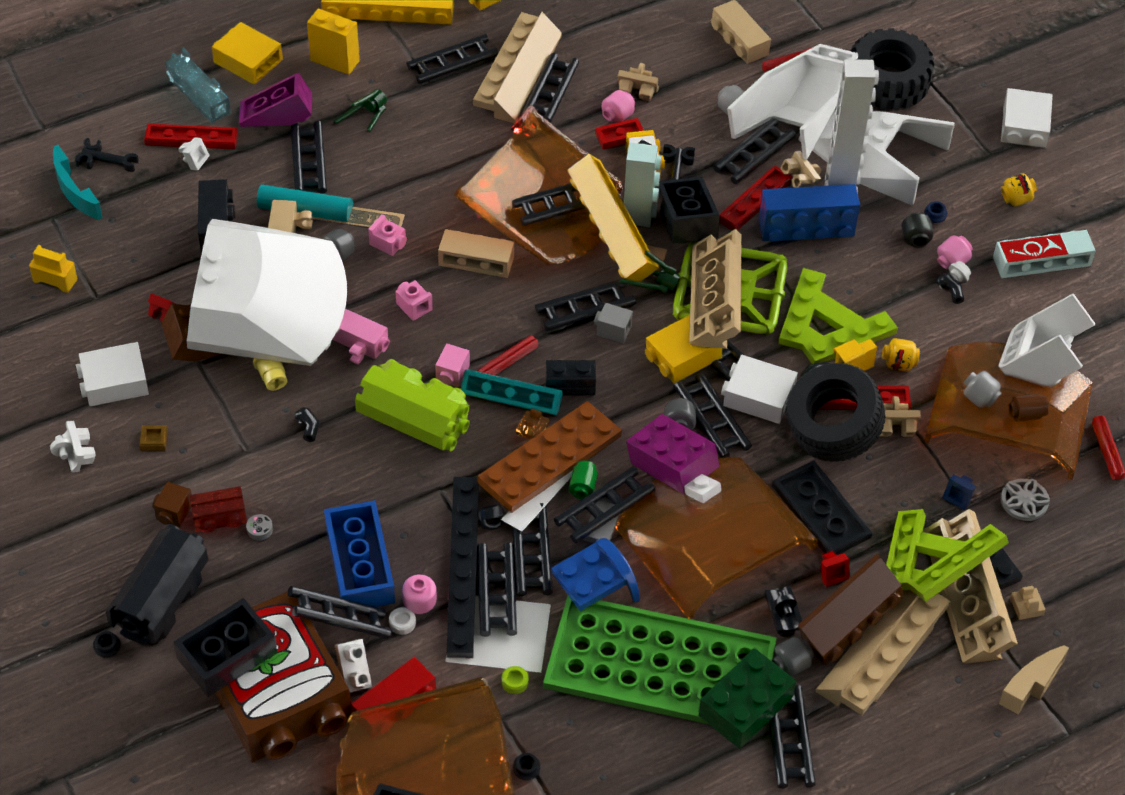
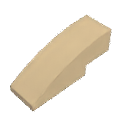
M1065 645L1055 648L1024 666L1003 690L999 704L1019 714L1030 695L1041 700L1063 664L1069 648Z

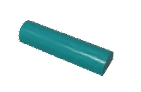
M263 184L260 185L257 193V208L271 210L273 200L296 201L297 213L311 211V217L348 222L353 208L352 198Z
M465 369L461 390L465 395L553 415L558 414L562 400V390Z

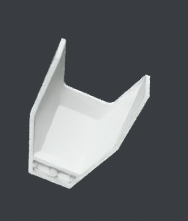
M819 44L764 73L727 108L731 138L736 139L775 118L778 121L801 127L800 136L803 159L807 160L837 106L844 59L857 60L858 53Z
M836 110L833 111L812 150L826 162H828ZM873 111L872 119L867 121L869 122V136H865L866 152H862L864 162L863 169H859L861 173L860 184L913 206L920 177L886 152L887 147L897 132L900 131L948 151L955 123Z

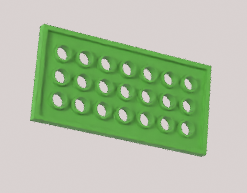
M567 596L544 678L543 688L708 724L698 716L701 695L711 690L741 661L738 658V655L741 653L748 654L753 648H756L772 661L777 638L602 600L579 611L571 598ZM591 620L595 625L586 628L581 625V622ZM611 625H616L620 627L621 631L611 633L607 628ZM643 631L647 636L643 639H638L633 636V633ZM663 636H668L673 642L671 644H663L659 639ZM585 642L589 647L585 650H579L575 647V644ZM695 642L699 645V648L690 650L685 644ZM609 647L612 648L615 651V653L613 655L607 656L604 655L601 652V650L603 648ZM719 647L724 649L726 653L717 656L711 650ZM631 653H637L641 656V659L639 661H631L627 656ZM656 659H664L668 664L664 667H658L653 662ZM573 664H578L582 666L583 670L574 673L569 670V667ZM684 664L691 665L694 671L690 673L683 672L680 666ZM598 670H605L609 673V676L598 678L595 673ZM709 670H716L721 676L710 678L706 673ZM624 676H632L636 681L632 684H626L621 679ZM652 681H657L662 685V688L653 690L649 688L648 684ZM678 687H684L689 693L681 696L676 694L674 690Z

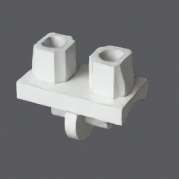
M66 421L67 431L62 436L58 435L55 437V441L50 445V450L53 455L60 456L61 459L68 458L71 472H79L81 465L93 464L96 455L94 447L81 446L88 445L90 434L88 428H76L74 421Z
M363 639L335 645L339 664L337 668L349 687V691L354 692L372 687Z

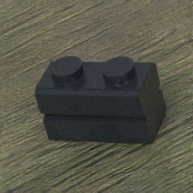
M546 360V387L562 390V396L595 395L596 361Z

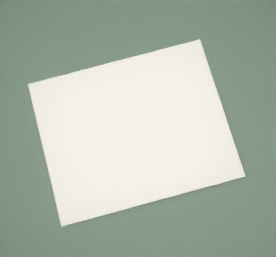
M475 596L474 657L447 658L446 655L445 662L504 669L511 666H519L526 671L541 673L551 604L516 601L517 634L509 636L507 635L506 627L490 628V636L483 637L480 635L479 596ZM490 605V617H506V605Z

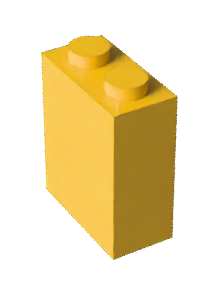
M318 8L307 21L310 61L349 75L360 61L357 22Z
M242 22L231 28L226 35L212 46L214 63L254 85L283 60L281 43Z
M690 315L646 337L645 354L648 360L654 362L659 367L662 375L668 377L674 384L707 367L713 361L722 358V348L692 346L689 343Z

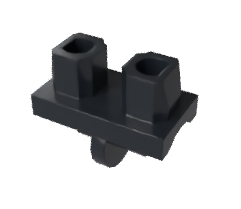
M791 586L778 590H765L764 595L777 634L781 637L794 635L795 631L799 630L798 624L803 620Z

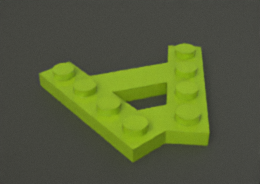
M803 268L778 344L802 350L809 361L814 364L835 359L836 353L833 352V348L855 339L860 344L871 339L875 343L897 334L898 327L886 311L866 319L862 318L821 292L825 282V273ZM813 315L837 330L826 335L820 334L810 327Z
M923 509L898 511L886 565L902 585V590H911L926 602L1007 545L1009 541L1004 533L991 524L967 541L925 533L923 528L926 515ZM918 553L941 558L924 571L915 569Z

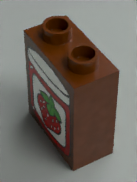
M288 591L252 607L275 635L278 653L215 692L252 763L264 757H267L269 760L281 759L295 749L298 741L315 733L321 737L333 735L346 725L348 718L352 717L349 687L311 621L292 615L293 607L295 605L299 606L297 598L288 596Z

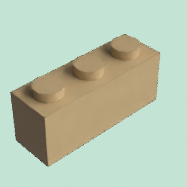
M736 0L713 8L712 27L723 36L725 42L730 44L736 51V54L747 64L769 55L771 38Z
M445 229L438 249L439 266L508 278L514 259V241Z

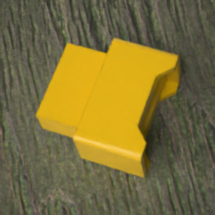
M38 245L33 252L34 258L29 264L33 282L47 283L68 293L77 281L74 262L67 260L63 252L59 254Z
M853 339L833 348V352L836 353L835 363L851 364L864 371L874 367L877 346L871 339L860 344Z

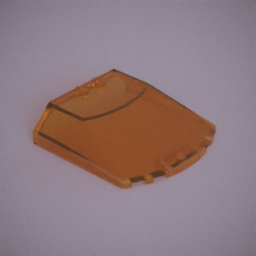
M532 110L514 135L464 187L460 186L454 194L455 197L484 220L548 266L575 260L591 251L602 241L599 237L600 230L598 226L594 225L589 218L591 213L588 208L522 226L520 217L526 215L522 207L514 209L511 200L571 183L568 169L588 154L535 110ZM605 168L618 194L621 196V191L623 190L622 181ZM579 191L573 192L579 201V197H581ZM565 195L552 198L556 207L569 204ZM543 201L531 204L535 213L547 210Z
M973 342L949 347L924 443L929 444L930 439L933 437L956 432L1051 456L1068 472L1067 479L1072 480L1076 470L1093 382L1078 370L1062 378L1053 387H1043L1005 375L998 365L1006 343ZM981 371H986L1001 384L999 391L1002 394L989 408L987 406L978 408L964 395V390L967 387L964 381L972 372L977 375ZM1034 394L1046 397L1048 402L1047 416H1043L1038 420L1016 422L1013 417H1010L1008 405L1009 402H1012L1013 397Z
M718 458L719 467L710 473L708 477L720 482L721 492L705 503H701L686 494L683 495L660 480L654 479L651 483L655 486V491L622 512L616 523L617 531L688 619L694 617L696 610L715 590L795 545L805 544L811 551L817 548L818 540L742 458Z
M483 677L358 710L350 715L345 739L342 738L340 743L342 751L340 764H337L336 770L337 795H373L379 783L424 795H515L501 714L489 684Z

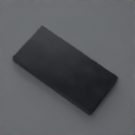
M815 460L772 480V487L824 553L832 551L838 555L872 538V531Z

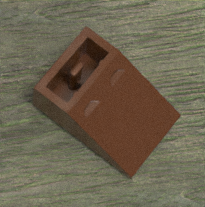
M171 304L161 324L172 360L199 361L223 355L222 353L188 349L187 335L191 305Z

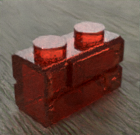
M241 486L189 495L196 532L209 533L216 528L226 526L236 528L243 523H247Z

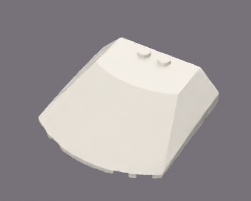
M212 219L207 226L191 303L187 348L307 366L314 364L318 356L329 348L332 339L338 333L346 308V274L342 259L333 242L276 229Z

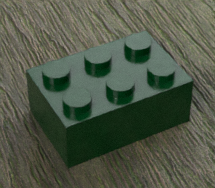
M753 648L700 699L698 716L737 748L741 749L793 698L796 680L756 648Z

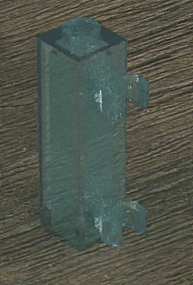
M185 48L181 49L182 53L179 55L172 53L171 59L165 62L168 79L211 123L231 114L229 97L220 89V83L215 78L210 79L190 59V53Z

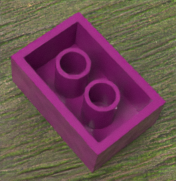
M663 414L659 415L626 441L631 464L683 495L685 494L684 486L701 474L708 476L719 467L715 443Z

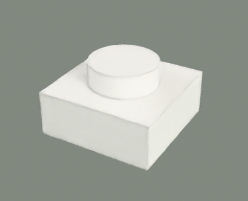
M701 474L684 486L685 494L701 503H705L721 492V484Z

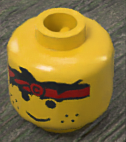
M1024 173L1005 179L1004 186H1001L1005 203H1010L1013 207L1031 202L1034 199V192L1037 191L1034 179H1029Z
M893 338L889 345H884L882 359L886 360V365L889 369L909 372L913 367L917 366L919 361L920 349L916 348V344L913 341Z

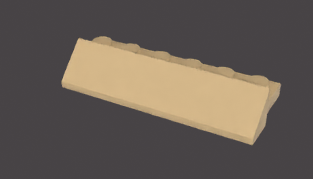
M521 12L473 99V106L494 111V118L516 123L550 54L554 52L562 37L561 31L543 12H541L539 17Z
M736 229L718 240L709 235L692 246L689 343L692 346L727 349V339L733 338L741 332V234Z
M970 509L950 521L942 518L923 530L925 533L960 541H967L981 531L976 514ZM930 555L932 564L941 559ZM990 557L941 591L942 596L950 600L949 607L946 610L963 663L969 664L1002 659L1001 653L1018 644Z
M903 590L904 595L900 603L894 608L889 607L876 625H870L863 631L862 637L851 645L817 687L816 692L837 706L842 702L860 715H863L870 705L880 698L932 632L934 624L949 607L950 600L940 594H936L925 602L911 590Z

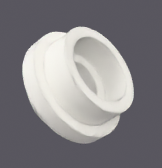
M957 261L949 266L950 274L957 281L966 283L969 280L971 270L966 264Z

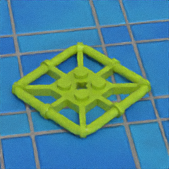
M699 241L688 243L684 254L673 303V316L677 320L690 315L691 303L683 306L686 288L691 287L692 246ZM741 245V257L770 262L755 271L741 269V312L746 313L755 322L741 321V331L769 335L774 332L778 322L781 301L785 298L784 285L787 274V258L782 254L778 255L771 252L742 248ZM777 271L774 289L769 290L755 287L757 280ZM753 298L772 301L768 320H765L752 305Z

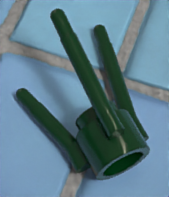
M375 89L370 94L351 104L353 108L333 122L337 124L365 106L370 112L377 111L367 128V132H371L381 114L386 111L384 105L387 103V97L381 90Z
M645 251L646 256L663 268L652 273L657 276L655 282L659 283V285L626 279L619 280L621 284L666 293L667 290L671 292L674 290L680 275L675 273L676 269L668 266L649 251Z

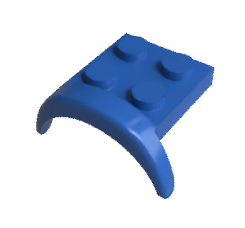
M600 538L591 546L551 568L552 574L579 611L625 585L629 589L632 600L635 603L640 601L638 584L631 567L619 549L606 538Z

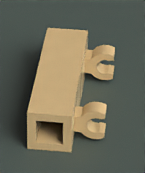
M273 200L268 228L295 233L296 226L302 229H312V212L301 211L297 213L296 201Z

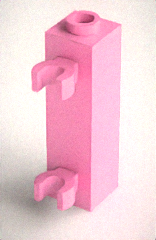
M345 309L339 331L332 339L350 348L349 353L353 354L350 361L356 364L361 363L364 355L376 359L381 352L386 351L390 342L387 327Z

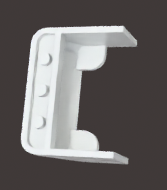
M1073 293L1017 324L1010 332L998 366L1005 375L1043 387H1053L1065 376L1082 368L1083 365L1070 349L1074 336L1095 326V322Z

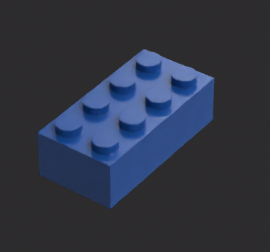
M856 184L763 189L759 213L762 241L855 236L860 209Z
M376 501L324 509L326 531L340 598L374 607L395 604L394 583Z

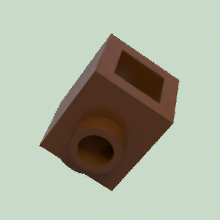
M167 482L161 493L157 494L153 500L152 506L155 510L156 520L164 525L173 524L181 527L193 505L191 489Z

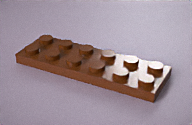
M586 401L477 476V483L507 510L513 513L573 471L578 462L587 461L620 438L622 430L591 403Z

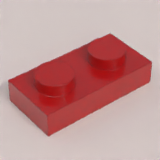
M634 118L595 128V135L604 150L626 144V133L644 131L639 119Z

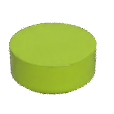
M511 666L502 673L501 683L506 692L520 694L528 687V673L522 667Z

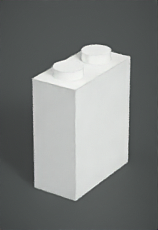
M1008 88L1003 108L1001 142L1046 148L1050 135L1052 94Z
M138 342L79 353L80 364H76L78 378L84 379V382L79 384L82 398H88L89 406L149 395Z
M741 355L738 363L732 364L729 373L730 381H725L722 387L721 395H724L723 406L780 424L786 411L789 392L796 383L798 372Z

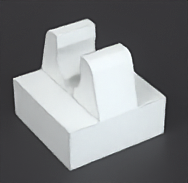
M194 137L191 142L183 143L178 149L179 152L183 153V161L188 163L191 170L198 171L210 156L201 138Z

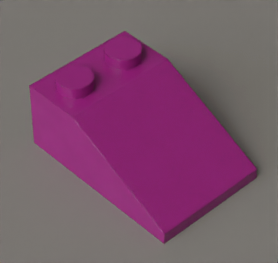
M298 72L240 101L239 124L241 127L293 125L297 122H304L312 115V92Z

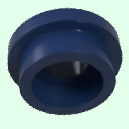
M931 202L924 210V214L933 223H941L947 218L946 206L941 202Z

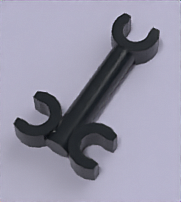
M90 138L84 140L82 153L75 157L76 167H79L82 162H86L88 169L93 168V159L123 165L124 169L128 172H134L133 163H139L138 155L134 153L120 156L101 152V141L98 140L96 145L91 146Z
M670 144L663 146L662 155L664 156V162L670 163L673 161L669 180L680 179L682 162L685 165H693L695 148L675 149Z

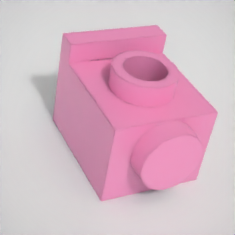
M382 214L368 229L369 245L391 256L406 244L405 228L386 220V216Z
M416 280L411 283L403 282L398 286L396 304L412 321L433 310L432 294L430 292L427 293Z

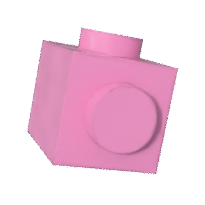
M446 344L435 365L436 379L446 385L459 387L463 380L465 369H468L470 366V351Z

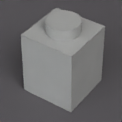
M605 303L602 311H598L594 319V325H597L596 335L624 344L632 327L633 311Z

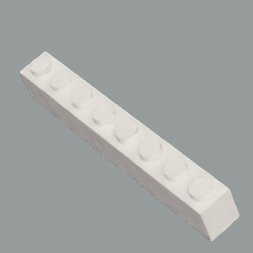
M844 59L824 186L860 185L861 173L859 169H863L864 162L862 152H866L865 136H869V122L867 121L872 119L873 112L872 105L870 104L875 102L876 90L873 87L878 85L879 71L874 70V60Z

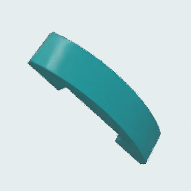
M59 145L54 146L53 161L58 183L63 194L73 206L84 214L97 220L102 219L100 202L90 188L82 191L78 189L70 177L72 173L67 156Z

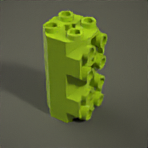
M389 359L386 363L378 366L373 365L361 381L360 386L364 390L362 394L357 393L356 412L438 449L452 452L457 444V439L461 434L466 433L470 421L467 420L469 405L464 400L466 397L465 393L461 389L446 385L436 378L424 384L421 381L422 375L418 370L410 369L393 359Z

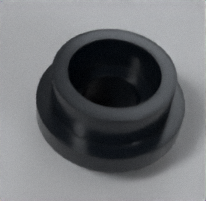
M110 631L99 633L93 642L95 653L104 658L114 656L121 647L119 637Z
M522 753L513 762V772L521 780H532L540 773V761L531 753ZM530 766L531 769L523 770L522 767Z

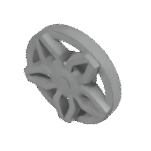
M1015 479L1009 481L1001 494V504L1004 510L1010 516L1022 521H1034L1041 518L1047 512L1050 501L1045 488L1037 483L1035 479ZM1029 486L1033 488L1031 491L1027 490ZM1008 491L1012 497L1006 501V493ZM1044 506L1042 510L1036 513V507ZM1013 509H1021L1024 512V514L1016 512Z

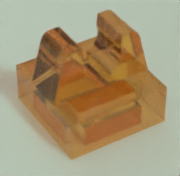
M531 409L530 412L526 411L516 428V435L531 440L548 428L549 418L543 417L542 412Z

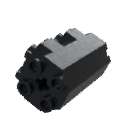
M168 524L165 529L160 530L106 610L108 623L113 628L117 624L122 628L119 633L123 637L142 645H155L162 639H165L176 623L175 611L181 603H184L187 598L194 595L202 582L201 571L208 562L207 549L202 545L204 543L203 538L196 533L190 534L182 531L173 524Z

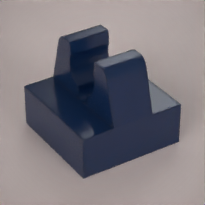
M953 474L948 481L942 498L965 510L969 506L976 488L972 484L973 479L965 475L960 478Z

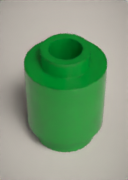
M580 461L573 468L569 492L575 498L582 500L594 492L598 476L595 464L590 461Z

